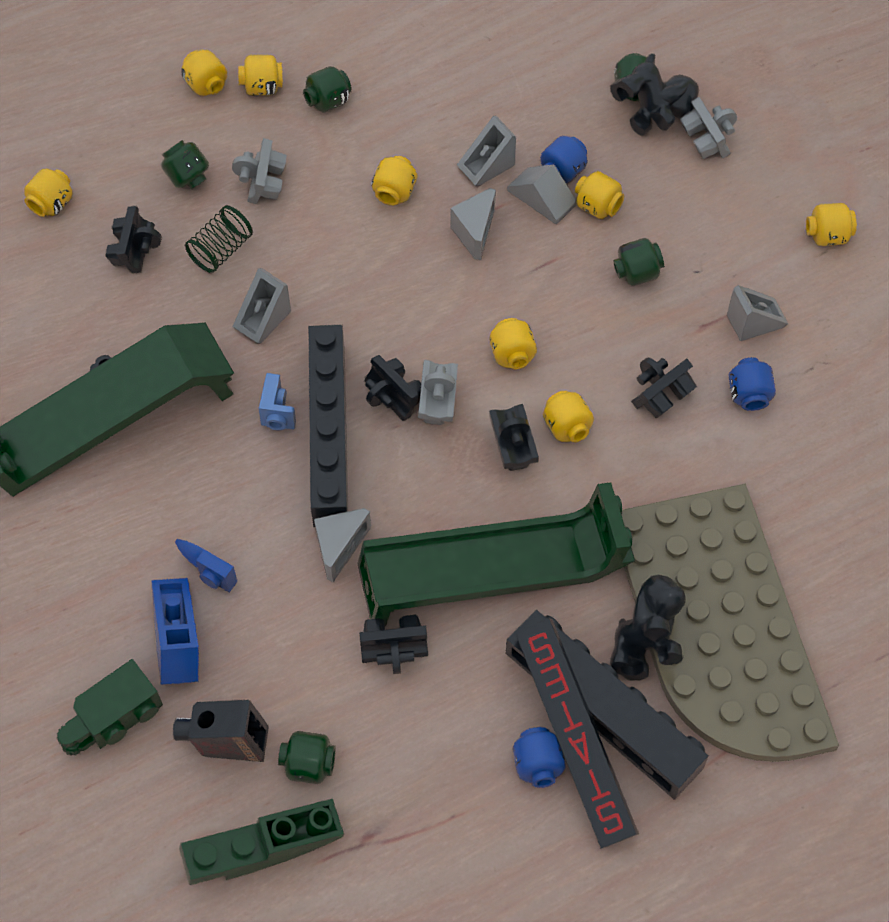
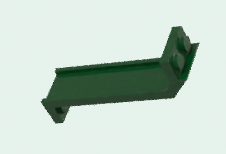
M204 322L165 325L0 426V487L14 497L192 387L199 385L209 386L222 401L234 395L228 385V382L232 380L231 375L234 372L207 324Z
M611 482L597 484L590 501L585 507L569 514L365 540L362 544L357 565L370 619L380 618L384 620L386 626L390 612H394V610L594 582L635 562L631 548L632 534L630 529L625 527L621 516V499L618 495H615Z

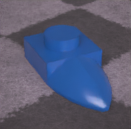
M176 539L175 543L182 555L198 568L200 579L213 589L220 587L230 593L238 582L234 566L193 543Z

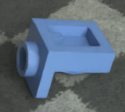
M266 373L259 404L261 425L273 430L295 429V409L291 406H285L287 390L281 387L279 374Z

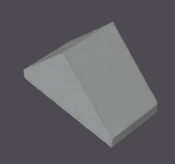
M493 115L457 166L475 186L484 184L515 165L516 136L497 116Z
M554 164L528 167L507 186V191L554 224H557L577 205L575 197Z
M489 188L450 208V227L476 260H481L493 219L496 199L495 189Z
M258 268L232 327L256 343H262L291 312L288 285L264 269Z
M740 285L733 289L727 317L740 341L769 333L788 325L775 298Z
M365 508L314 519L326 577L331 582H334L371 528L370 511Z

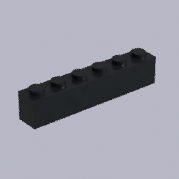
M343 325L308 326L310 503L313 527H315L314 519L348 512Z
M536 609L507 638L506 654L532 676L515 633L551 618L599 735L675 800L704 769L709 757L705 753L704 746L692 736L686 737L680 732L668 714L663 711L657 712L647 704L646 697L637 688L632 686L629 688L620 681L618 674L610 665L604 662L600 664L594 659L583 642L578 639L572 640L563 632L561 625L549 615L545 617Z

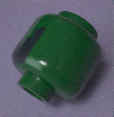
M647 238L621 245L618 249V258L613 260L618 278L625 277L626 281L632 286L658 278L660 269L664 268V260L659 245L657 243L652 244Z

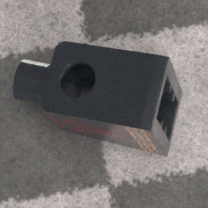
M250 700L196 702L193 705L191 718L175 719L173 737L175 741H190L199 753L205 757L264 762L269 725Z

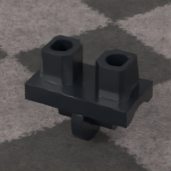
M129 206L125 217L114 219L112 225L113 234L120 241L116 244L107 245L105 254L113 266L126 265L132 273L141 272L145 254H148L150 249L159 247L162 239L161 234L154 229L155 224L140 216L137 206Z
M380 355L371 358L370 363L372 366L364 379L365 386L370 390L366 396V401L372 407L383 403L386 408H391L402 421L411 418L414 407L420 401L421 382L413 380L407 383L403 379L405 374L404 365L397 358L385 361Z
M649 357L641 361L640 369L642 374L637 377V381L641 385L646 384L648 381L653 385L631 401L637 409L644 405L655 418H658L673 406V403L663 392L664 388L669 386L679 400L697 388L694 380L687 372L693 367L687 358L666 375L663 370L668 367V362L664 358L657 362Z
M519 404L506 410H490L489 417L504 469H509L510 471L527 468L531 463L538 462L539 456L524 405Z
M416 614L402 616L399 619V628L385 630L384 620L380 618L367 619L364 623V631L359 632L362 663L392 664L393 674H401L400 663L414 662L415 657L428 656L426 625L421 626Z

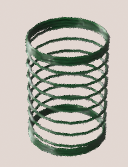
M226 205L221 208L219 214H215L214 218L205 224V228H201L200 232H196L195 237H191L185 243V249L196 265L206 272L214 273L223 264V261H227L228 257L232 256L233 252H236L238 247H241L242 243H245L253 235V229L250 222L240 211ZM224 209H228V210L232 211V212L235 213L239 218H241L242 221H243V222L245 223V225L247 226L250 235H247V233H246V231H245L243 225L241 224V222H240L233 214H231L229 211L224 210ZM224 211L228 212L239 222L245 234L237 230L235 225L227 219ZM216 215L220 216L223 223L215 218ZM211 220H215L219 228L211 224ZM217 221L230 232L233 238L223 231ZM207 224L211 226L214 233L206 228ZM212 226L218 229L224 235L228 242L222 239L216 233ZM205 229L209 237L203 234L201 230ZM209 232L221 242L223 247L210 236ZM232 232L241 238V242L235 239ZM201 234L202 238L206 243L197 238L196 235ZM203 235L215 245L218 251L205 240ZM226 235L236 242V246L231 245ZM222 241L230 245L232 251L227 250ZM188 243H191L195 251L204 260L213 264L214 269L203 265L191 252ZM194 245L200 248L209 257L211 262L204 258ZM217 245L223 248L226 251L227 255L221 254V251L219 250ZM209 247H211L215 252L219 253L222 257V260L217 259L215 254Z

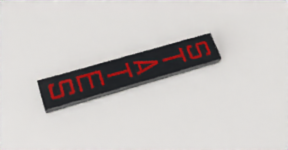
M548 618L516 632L515 634L601 849L639 834L553 620Z

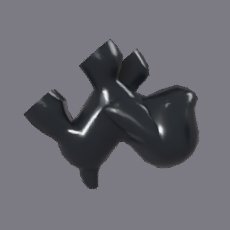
M653 53L648 55L644 63L635 67L630 75L618 79L610 85L612 96L619 102L628 97L632 98L638 95L641 107L630 118V124L633 130L640 136H644L652 129V119L661 130H668L674 123L675 117L680 119L694 110L691 101L697 99L699 94L697 82L688 76L675 75L668 81L663 82L658 67L655 65L656 55Z
M659 574L650 576L643 583L638 593L633 611V619L627 621L620 619L619 625L616 628L615 646L610 658V666L617 674L622 675L628 680H643L649 677V665L645 659V653L649 649L656 650L659 662L663 665H674L683 660L681 645L669 639V636L672 633L675 615L685 605L686 596L684 590L670 577Z

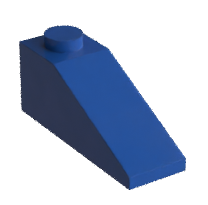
M188 578L151 580L161 685L198 682L199 645Z

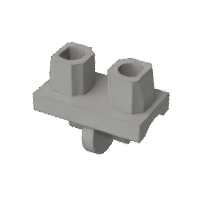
M700 97L691 101L694 110L687 113L680 120L689 137L705 129L706 134L694 140V144L701 157L704 159L719 152L722 158L730 155V150L725 144L726 139L722 132L725 131L727 135L734 133L733 125L737 120L735 111L730 108L722 110L720 106H716L712 110L714 114L712 117Z
M263 138L260 152L256 154L255 159L251 152H244L243 156L236 157L233 160L232 170L236 175L240 176L239 180L247 183L249 178H251L247 202L257 204L260 196L275 200L279 196L283 180L267 175V171L281 175L287 155L271 150L272 140Z
M424 360L418 418L424 419L425 423L442 425L444 421L452 422L458 364H437L430 360Z

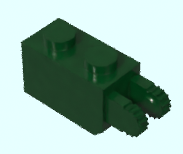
M132 658L75 698L73 709L76 716L66 722L65 726H61V729H58L59 731L56 733L58 735L56 738L59 744H61L63 751L67 755L76 756V754H80V751H85L95 743L101 749L107 744L113 745L119 742L126 735L128 729L138 722L144 723L156 715L158 708L163 705L158 691Z

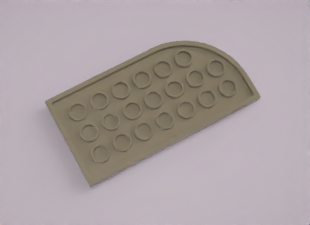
M746 483L623 509L621 516L625 527H628L631 531V548L635 558V562L625 566L624 569L635 603L643 583L650 576L658 574L668 576L684 590L686 596L685 605L675 615L672 633L669 636V639L681 645L683 660L674 665H663L659 662L656 650L650 649L662 689L678 716L690 729L712 745L728 753L748 759L770 762L790 761L836 751L839 744Z

